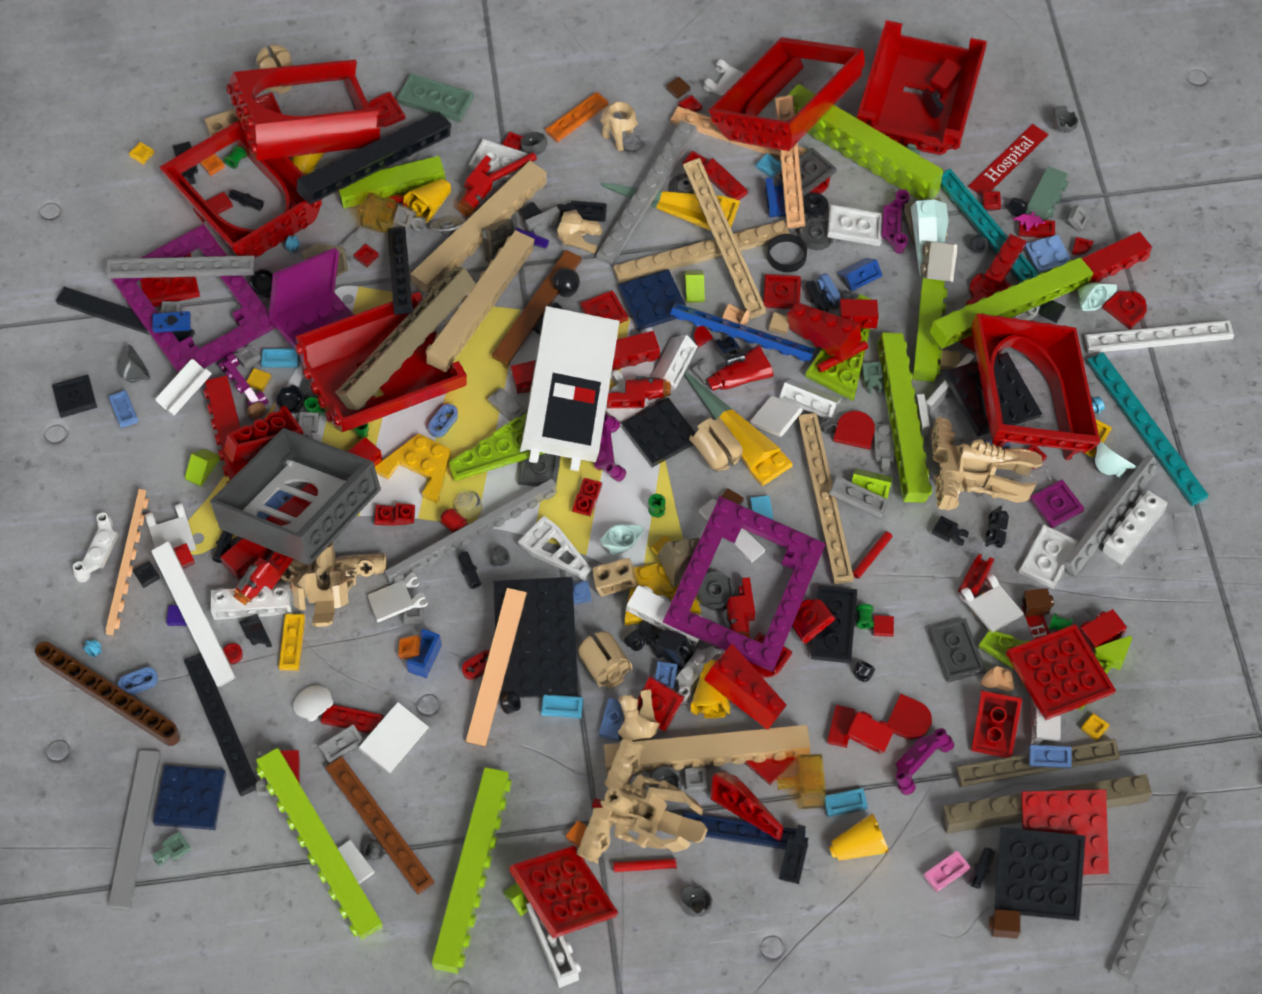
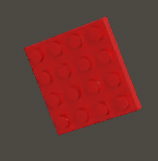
M1076 624L1013 647L1006 652L1007 657L1045 721L1113 695L1116 692L1115 687Z
M1106 789L1021 791L1022 829L1085 835L1083 875L1109 874Z
M575 845L512 864L509 868V871L553 939L615 918L619 913L585 860L577 855Z

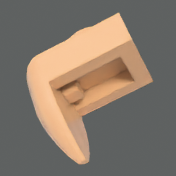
M728 304L722 318L746 326L749 321L748 309L743 311Z
M996 666L984 675L980 684L986 688L995 687L1007 692L1014 690L1012 671Z

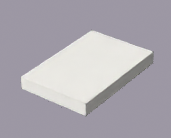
M483 139L468 166L469 169L474 170L487 155L492 159L490 163L492 167L487 173L488 175L528 154ZM520 169L500 179L509 181Z
M830 205L827 237L880 246L883 214Z
M1043 525L1018 573L1055 589L1066 568L1064 561L1079 541Z
M397 702L359 746V750L391 774L429 727Z

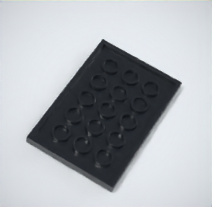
M557 577L493 581L495 631L507 588L527 593L499 699L509 692L516 693L519 698L543 697L544 695H578L573 578Z

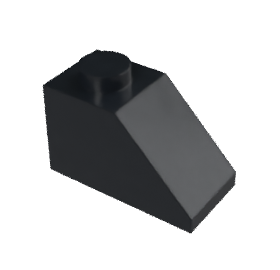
M665 629L657 639L656 646L661 656L672 664H677V668L680 670L684 668L694 654L686 636Z

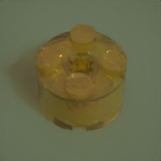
M369 192L363 205H360L357 211L358 215H360L361 226L380 233H387V229L392 228L394 224L393 215L397 211V203L391 198Z

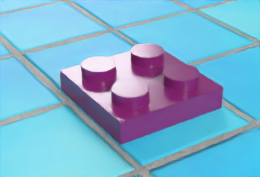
M1063 479L1030 497L1032 504L1052 529L1081 514L1085 509Z

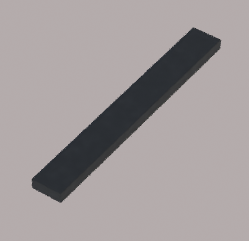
M405 227L388 228L394 315L413 313Z
M67 287L62 289L56 299L58 305L150 335L130 308ZM193 329L172 331L179 342L190 336L193 338L195 334Z
M199 653L185 659V665L240 796L242 797L255 791L257 780L202 654Z

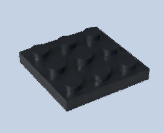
M669 397L621 423L622 429L652 468L693 445L690 441V435L693 437L695 431Z

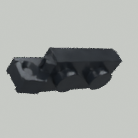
M190 141L173 145L175 156L177 157L192 148ZM197 165L181 173L183 177L187 176L188 182L191 185L196 184L194 174L198 173Z
M571 201L567 205H557L561 217L564 212L577 210L582 219L605 222L606 203Z
M798 824L796 834H790L779 880L795 884L800 882L809 844V838L804 837L806 829L804 825Z

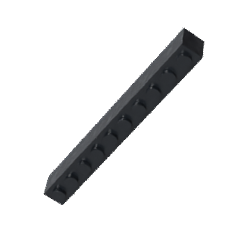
M439 111L428 115L378 141H374L353 153L330 162L328 165L301 176L297 179V193L309 205L450 137L452 124Z

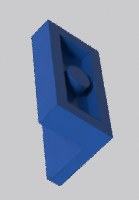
M765 178V194L769 218L786 216L784 189L781 186H774L773 178Z
M865 258L838 272L839 276L845 278L849 291H854L883 276L877 259Z

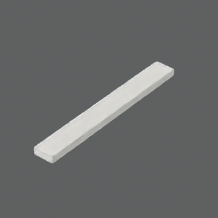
M1230 320L1085 334L1084 341L1087 353L1227 340L1233 339L1234 333Z
M168 541L153 549L152 554L217 687H221L236 679L237 677L171 543Z

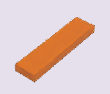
M595 92L545 129L546 134L558 143L608 106V100L598 92Z

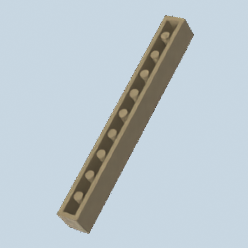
M453 267L413 309V313H410L335 392L347 409H362L370 397L374 396L378 389L390 379V376L401 368L402 363L413 355V351L425 342L426 337L437 329L440 322L445 320L449 313L460 304V301L471 293V289L476 283L464 267Z
M1147 774L1046 789H1106L1107 808L1148 802L1152 794ZM1021 794L944 805L942 818L946 834L1022 822Z

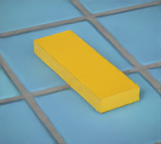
M285 614L279 670H300L305 614Z

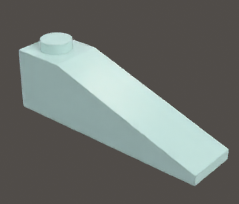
M937 200L916 201L911 206L920 277L922 275L920 273V265L924 259L922 248L925 242H945L949 221L947 205Z

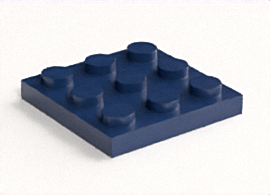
M669 269L618 285V290L637 331L676 320L673 315H670L674 304L678 303L686 306Z
M165 765L153 820L154 825L216 830L226 771L221 769Z

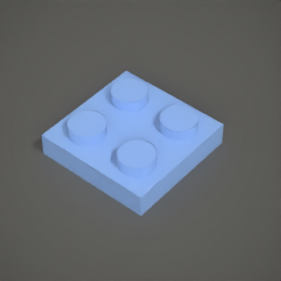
M1059 235L1026 243L1024 247L1033 267L1039 274L1041 272H1048L1055 266H1062L1071 260Z

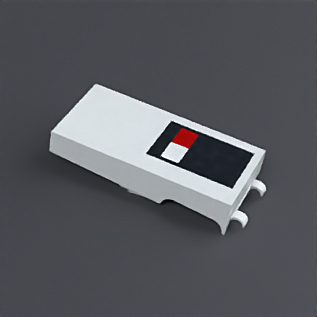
M546 306L520 452L531 450L529 462L537 463L539 452L572 458L570 470L579 471L581 460L596 462L600 449L618 334V320Z

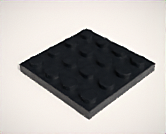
M1008 352L996 355L994 375L1003 424L1017 425L1039 418L1042 412ZM977 361L946 370L943 376L977 437L989 434L990 429Z
M1000 827L994 910L1019 911L1023 916L1080 921L1086 836Z

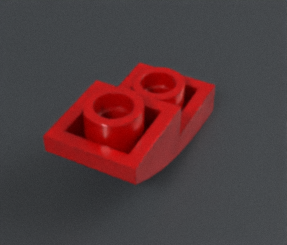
M584 478L579 494L577 493L572 512L591 517L603 485L602 482Z
M396 503L395 506H375L374 525L398 526L414 524L415 505Z

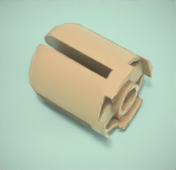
M277 44L268 45L271 58L267 48L264 47L259 51L256 59L258 69L293 66L288 50L282 45ZM292 85L272 87L265 90L282 94L291 90Z
M720 417L716 420L709 418L697 426L699 430L693 437L690 435V441L710 467L717 472L730 469L727 463L729 462L734 466L742 456L743 449L741 444Z
M599 631L593 633L596 642L589 635L580 644L578 653L599 688H601L600 686H607L611 689L625 681L623 677L629 669L632 672L633 666L614 637L608 632Z

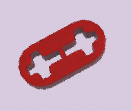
M484 650L463 663L462 672L466 679L474 680L484 674L487 664L485 657H489L490 650ZM468 667L474 669L475 672L468 671Z

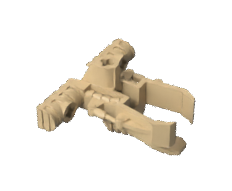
M942 417L935 419L936 422L932 430H930V434H932L933 461L940 463L939 465L942 468L939 475H934L938 509L951 510L957 508L959 505V493L964 492V490L968 493L971 491L985 493L994 499L999 497L1016 503L1029 500L1037 482L1023 484L994 474L996 469L1013 470L1015 473L1028 478L1032 467L1042 466L1041 455L1022 448H1004L1002 450L1000 446L990 445L987 441L984 443L982 439L974 440L971 444L953 445L955 432L952 431L951 422Z
M331 542L311 565L294 559L288 567L292 572L288 573V570H286L278 581L290 582L294 607L297 609L306 610V596L309 603H315L312 620L313 626H329L334 622L335 608L343 607L349 603L348 591L356 585L357 576L368 577L372 574L380 575L385 573L384 571L387 570L386 553L342 555L336 558L334 545ZM364 563H368V566H370V567H369V568H366V566L364 565Z
M623 739L611 764V770L607 774V780L603 784L608 789L605 793V801H601L603 808L593 809V815L589 819V825L585 829L580 842L581 845L577 849V855L587 861L598 863L602 852L606 851L609 847L610 829L613 825L616 826L614 835L617 838L636 843L642 848H666L672 852H678L687 849L691 844L690 842L699 843L704 841L708 830L704 823L665 810L667 803L664 800L688 803L691 809L702 815L703 809L694 798L681 789L670 785L665 780L657 781L642 775H638L632 785L629 784L633 775L640 769L641 751L644 747ZM646 785H659L658 788L649 787V790L646 791ZM629 830L639 834L638 840L627 834ZM657 830H659L669 835L675 836L676 838H666L663 840L655 835Z

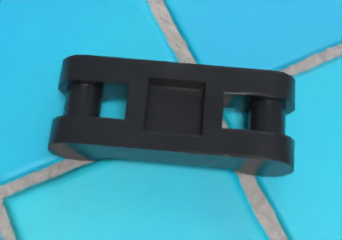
M728 336L724 340L720 341V339L713 341L715 350L721 354L727 366L733 365L737 361L739 363L745 361L744 352L734 338Z

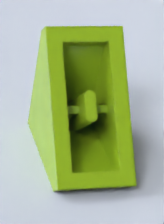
M703 270L684 271L687 303L705 302Z
M207 449L192 453L185 480L202 487L220 461V455Z
M1130 635L1094 648L1093 653L1099 662L1113 663V668L1120 670L1133 638Z

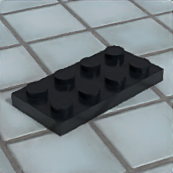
M818 585L817 599L821 600L829 608L836 620L813 638L811 659L851 664L857 589Z

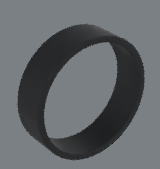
M778 235L768 245V262L774 269L780 272L789 273L797 271L806 262L807 246L796 235ZM792 242L802 248L804 257L795 264L785 265L775 261L770 254V250L778 243Z

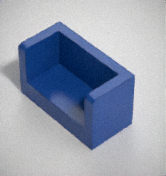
M422 629L420 632L422 638L420 654L413 657L412 660L408 659L406 664L409 673L427 679L442 646L440 634Z

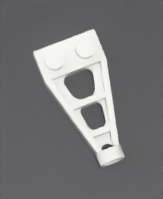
M545 516L518 541V545L533 557L572 573L583 581H588L593 576L592 568L561 529ZM550 538H555L561 545L554 554L542 549ZM566 551L575 558L570 564L559 560Z

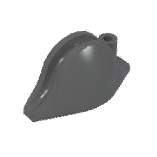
M128 344L123 358L118 361L119 376L129 383L151 379L145 364L133 346Z

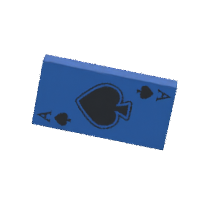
M190 311L153 314L154 333L191 330Z

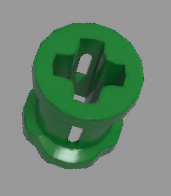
M235 145L229 156L224 157V161L230 168L236 169L238 163L247 157V153L243 148Z
M661 494L651 495L648 500L649 514L652 517L660 518L665 514V498Z
M860 604L856 607V612L858 613L856 625L858 628L870 629L874 627V622L872 621L874 607L872 605Z
M1054 613L1049 630L1054 629L1058 631L1072 625L1073 619L1070 618L1068 620Z

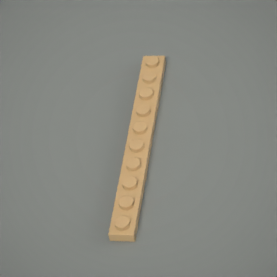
M700 158L683 164L744 308L749 311V319L751 320L766 314L767 310Z
M782 220L737 232L733 235L740 251L769 244L774 237L790 233L785 221ZM715 239L614 265L613 268L618 283L621 284L664 270H673L721 257L722 255Z
M817 413L802 414L798 416V423L823 537L826 543L825 546L834 584L853 582L854 577L836 497L829 494L833 483Z

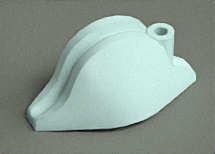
M1099 282L1082 285L1078 289V300L1081 310L1093 311L1102 307L1116 292L1117 285Z
M1102 442L1096 446L1095 465L1101 473L1116 475L1120 478L1126 469H1135L1137 467L1117 455Z
M614 525L608 529L600 539V542L608 549L611 555L621 554L631 549L645 530L641 525Z

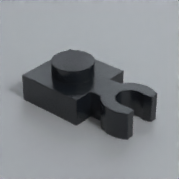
M943 516L939 518L932 530L933 535L947 542H950L952 538L961 546H963L965 540L961 539L960 536L968 538L969 532L965 529H957L958 523Z

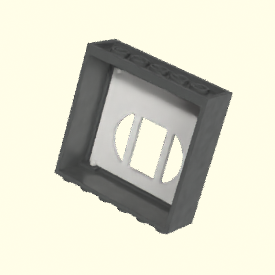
M283 428L213 497L210 503L220 529L311 565L380 492L381 487L373 461ZM297 481L311 483L318 489V496H313L285 484ZM278 490L312 502L297 518L264 505ZM261 511L290 524L279 526L257 517V514Z

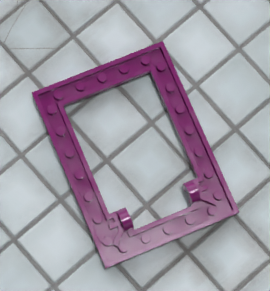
M202 224L139 259L181 258L196 249H199L204 257H226L227 254L206 226ZM242 275L219 276L242 307L232 313L238 327L201 348L194 345L191 336L179 342L172 332H153V314H158V312L136 283L143 278L110 279L177 374L191 359H194L202 368H206L276 328L269 320V311Z
M719 496L662 623L725 651L733 643L749 662L773 672L826 543ZM741 528L787 548L781 565L793 569L762 644L690 612L721 539L724 538L735 544Z

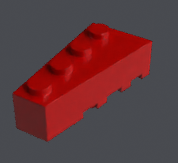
M798 302L787 313L791 331L805 340H811L813 345L825 349L826 353L830 356H836L841 363L846 360L862 340L860 323Z
M285 405L280 408V411L276 413L273 411L262 420L259 418L252 425H245L229 433L224 452L232 463L253 459L283 428L303 435L304 431Z
M733 643L716 661L703 679L767 730L787 706Z

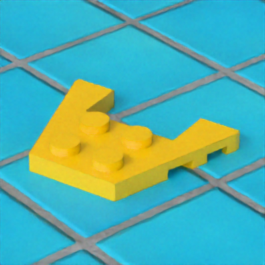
M418 433L376 465V473L389 480L398 465H401L429 479V483L422 492V497L437 504L450 460L451 449Z
M661 563L635 567L639 586H646L652 589L654 594L658 596L663 595L673 600L678 587H672ZM637 587L630 589L628 602ZM694 600L690 612L701 614V608L697 601ZM626 611L625 626L643 622V619Z

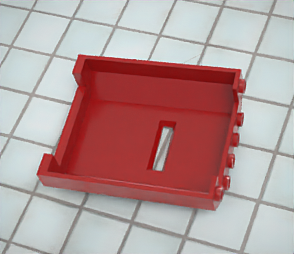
M886 20L857 119L904 147L908 143L915 144L917 146L916 150L936 155L946 154V151L950 149H959L988 41L970 38L969 47L966 49L901 35L903 23ZM948 58L962 68L946 91L942 92L931 85L930 81ZM904 87L918 90L927 88L929 91L938 90V94H941L939 100L944 105L940 116L934 119L924 103L923 96L903 91Z
M420 292L412 294L413 309L423 300ZM393 301L296 336L294 348L297 355L300 356L304 368L302 370L306 380L309 379L313 394H317L319 406L325 409L327 421L329 423L332 422L334 428L342 433L467 386V374L459 361L452 363L447 372L426 363V349L430 344L434 343L437 335L436 331L426 337L422 345L413 351V355L402 363L401 368L395 371L390 376V379L380 387L383 395L370 397L366 405L360 410L347 409L335 392L410 314L394 315Z

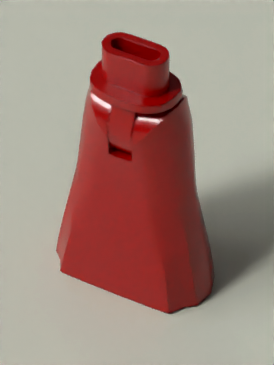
M757 345L744 354V362L739 363L737 361L733 365H726L713 373L712 377L707 378L711 390L715 391L719 388L720 390H723V388L724 390L732 389L749 382L773 377L772 366L761 347Z

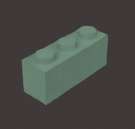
M1048 166L1028 204L1026 215H1031V212H1034V216H1040L1042 220H1048L1049 217L1052 218L1056 209L1054 206L1059 204L1062 198L1061 192H1065L1069 182L1066 181L1068 173Z

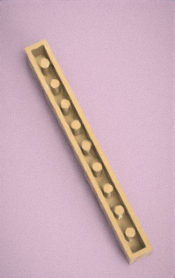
M529 161L466 220L460 228L411 272L412 284L428 295L453 267L462 266L464 261L469 256H472L481 244H485L487 239L493 233H496L504 222L509 221L511 216L521 209L528 199H532L535 193L546 185V171L532 161Z
M516 230L512 236L507 237L504 247L499 248L494 260L491 259L488 269L481 273L479 281L471 289V293L463 298L461 306L454 310L453 317L446 321L442 332L437 333L434 343L427 347L425 352L427 364L447 372L533 252V238Z
M807 725L634 742L644 747L641 751L640 769L636 774H641L643 771L653 772L661 766L682 770L685 767L701 768L705 765L718 767L726 763L739 765L748 760L760 763L771 758L777 761L784 760L786 757L801 759L810 755ZM620 743L604 744L607 774L611 770V764L617 750H619Z

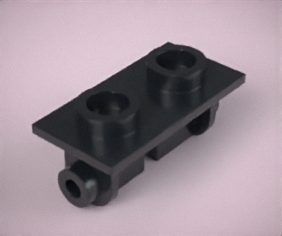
M1002 506L991 511L988 516L989 526L985 534V538H987L986 547L992 543L997 548H1002L1005 545L1007 532L1003 530L1007 529L1009 515L1006 511H1001Z

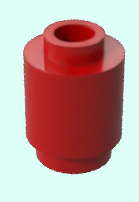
M453 508L446 509L441 514V524L452 533L469 525L467 519Z

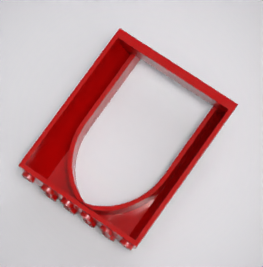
M781 37L708 110L711 120L729 141L790 151L862 76V68L865 66L864 51L861 48ZM801 58L844 65L793 118L782 121L758 116L775 96L804 68Z
M356 59L236 71L232 73L229 84H226L227 94L231 95L232 106L236 108V116L240 118L241 129L245 130L246 141L250 143L251 154H254L256 161L359 149L380 140V126L377 124L379 109H370L355 75ZM343 80L356 110L310 116H292L271 111L258 104L254 98L267 88Z
M240 120L159 167L163 175L237 256H254L255 258L262 256L266 251L286 240L289 235L293 236L314 223L322 205V199L309 205L297 193V179L304 174L288 157L256 161L254 154H251L250 143L246 141L245 130L241 129ZM237 141V146L245 150L247 157L281 192L286 201L285 212L258 229L238 227L220 217L181 173Z
M977 313L972 322L971 332L992 444L1001 448L1007 442L1063 449L1065 460H1071L1073 455L1081 451L1086 453L1100 444L1076 327ZM1012 347L1026 355L1040 369L1051 390L1059 431L1003 424L994 375V361L998 351Z

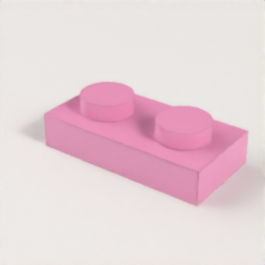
M956 851L924 873V877L933 889L938 892L970 870V866L961 854Z

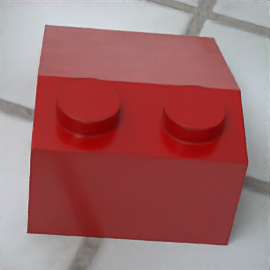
M981 690L971 751L1005 758L1012 757L1022 697Z

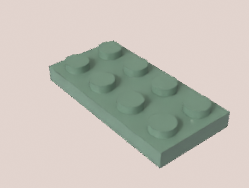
M411 73L397 97V103L431 114L439 111L445 118L461 123L474 99V93Z

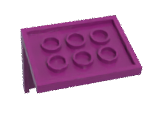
M336 248L326 250L314 257H309L307 260L293 264L273 274L269 320L293 348L296 344V336L354 315L335 294L339 251Z

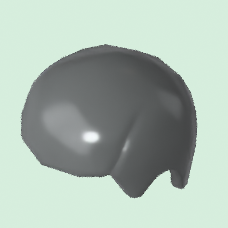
M1058 106L1053 111L1051 123L1056 130L1068 133L1077 127L1078 118L1074 111L1068 112L1066 106Z
M531 132L521 139V147L527 154L534 152L535 155H539L547 147V138L544 133Z
M661 766L651 773L650 778L657 781L665 780L670 785L681 789V777L673 768ZM654 784V785H650V786L653 787V788H658V787H659V785H655V784Z
M687 885L681 890L680 904L682 910L687 915L701 917L709 913L713 901L710 892L703 889L702 886L692 887L691 885Z

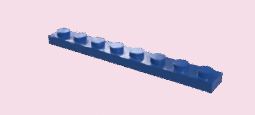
M678 303L674 304L670 315H673L678 320H688L696 326L703 325L709 327L714 332L721 331L727 333L729 337H739L747 343H757L765 349H775L783 355L796 356L801 361H811L815 351L814 348Z

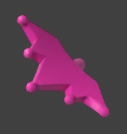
M1031 212V215L1022 214L1013 218V220L1020 221V225L1025 223L1027 232L1033 225L1037 227L1038 224H1045L1040 216H1034V212Z

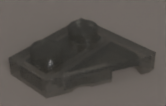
M505 219L481 228L486 262H490L491 259L494 260L493 257L500 247H504L507 237L512 236L514 233L512 219Z

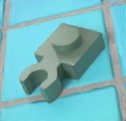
M881 362L862 363L864 383L869 382L868 393H872V387H877L878 392L881 393V381H883Z

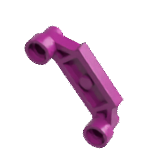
M905 189L898 190L895 200L888 206L884 205L882 239H886L898 254L904 252L908 243L907 235L901 233L902 210L905 209V204L910 199V193Z
M232 352L226 356V359L218 363L219 368L227 375L228 379L236 382L234 386L238 392L246 395L249 400L246 403L249 407L257 402H263L264 405L269 403L261 390L256 394L253 392L236 367L240 363Z
M605 414L599 454L594 465L596 469L604 470L612 479L619 482L625 478L626 470L614 462L611 433L619 429L620 421L614 416Z
M944 728L937 729L932 735L920 736L896 762L897 774L895 778L898 782V788L903 795H909L915 791L916 785L912 779L913 774L937 748L941 752H949L954 748V741Z

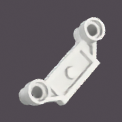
M104 512L99 513L96 517L99 529L84 560L73 564V574L78 582L88 581L91 572L98 568H104L118 538L117 532L113 531L114 523L112 519Z
M714 645L703 650L697 649L675 679L679 684L678 693L685 696L681 704L683 708L690 709L694 696L693 690L698 684L704 664L711 660L717 661L725 650Z

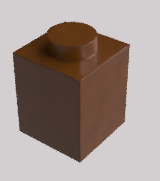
M1048 588L1024 591L1022 603L1026 617L1050 613L1051 607L1054 606L1053 596L1049 595Z
M995 909L993 916H989L988 929H992V937L1018 939L1021 912Z

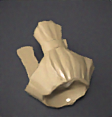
M619 101L606 106L602 113L601 122L603 130L601 135L603 138L609 139V132L611 131L617 150L624 151L622 131L630 134L634 131L633 128L639 124L634 109L629 104ZM620 112L622 119L615 118L613 115Z
M577 210L563 213L561 223L557 229V238L564 245L581 248L595 254L597 245L585 242L581 236L587 233L601 236L602 228L597 221L582 219Z
M651 690L641 691L643 707L640 713L637 709V698L633 695L619 697L618 701L625 720L618 730V734L623 739L635 742L655 737L660 723L656 722L654 718Z

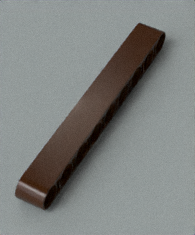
M41 642L36 645L35 654L43 666L165 745L174 746L180 741V733L172 721L49 642ZM80 671L78 675L73 676L75 672ZM96 681L93 685L88 686L90 682ZM111 691L110 694L104 696V693ZM127 701L124 705L119 706L121 702ZM142 711L140 715L134 716L135 713ZM158 721L156 725L150 726L152 722ZM173 731L172 735L166 736L168 732Z

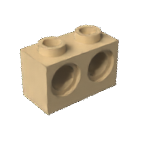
M236 108L206 118L205 123L210 136H213L237 122L240 118H237Z
M622 558L615 562L601 564L592 568L595 588L601 597L638 586L635 567L630 558Z

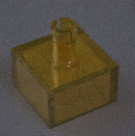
M822 754L797 755L795 776L777 777L778 790L796 789L799 809L824 807L826 788Z

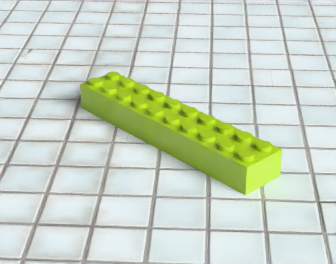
M799 84L787 95H793L795 115L816 95ZM835 105L807 132L818 141L827 144L831 149L837 150L846 158L852 159L860 166L872 171L873 174L882 177L888 183L907 190L918 201L933 199L940 191L943 175L942 168Z

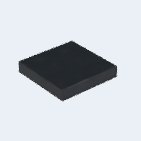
M89 375L52 385L61 418L97 408Z

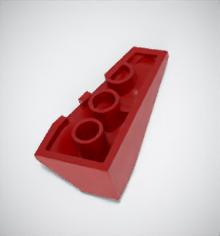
M725 771L713 775L710 800L777 840H781L783 826L737 776L730 775Z

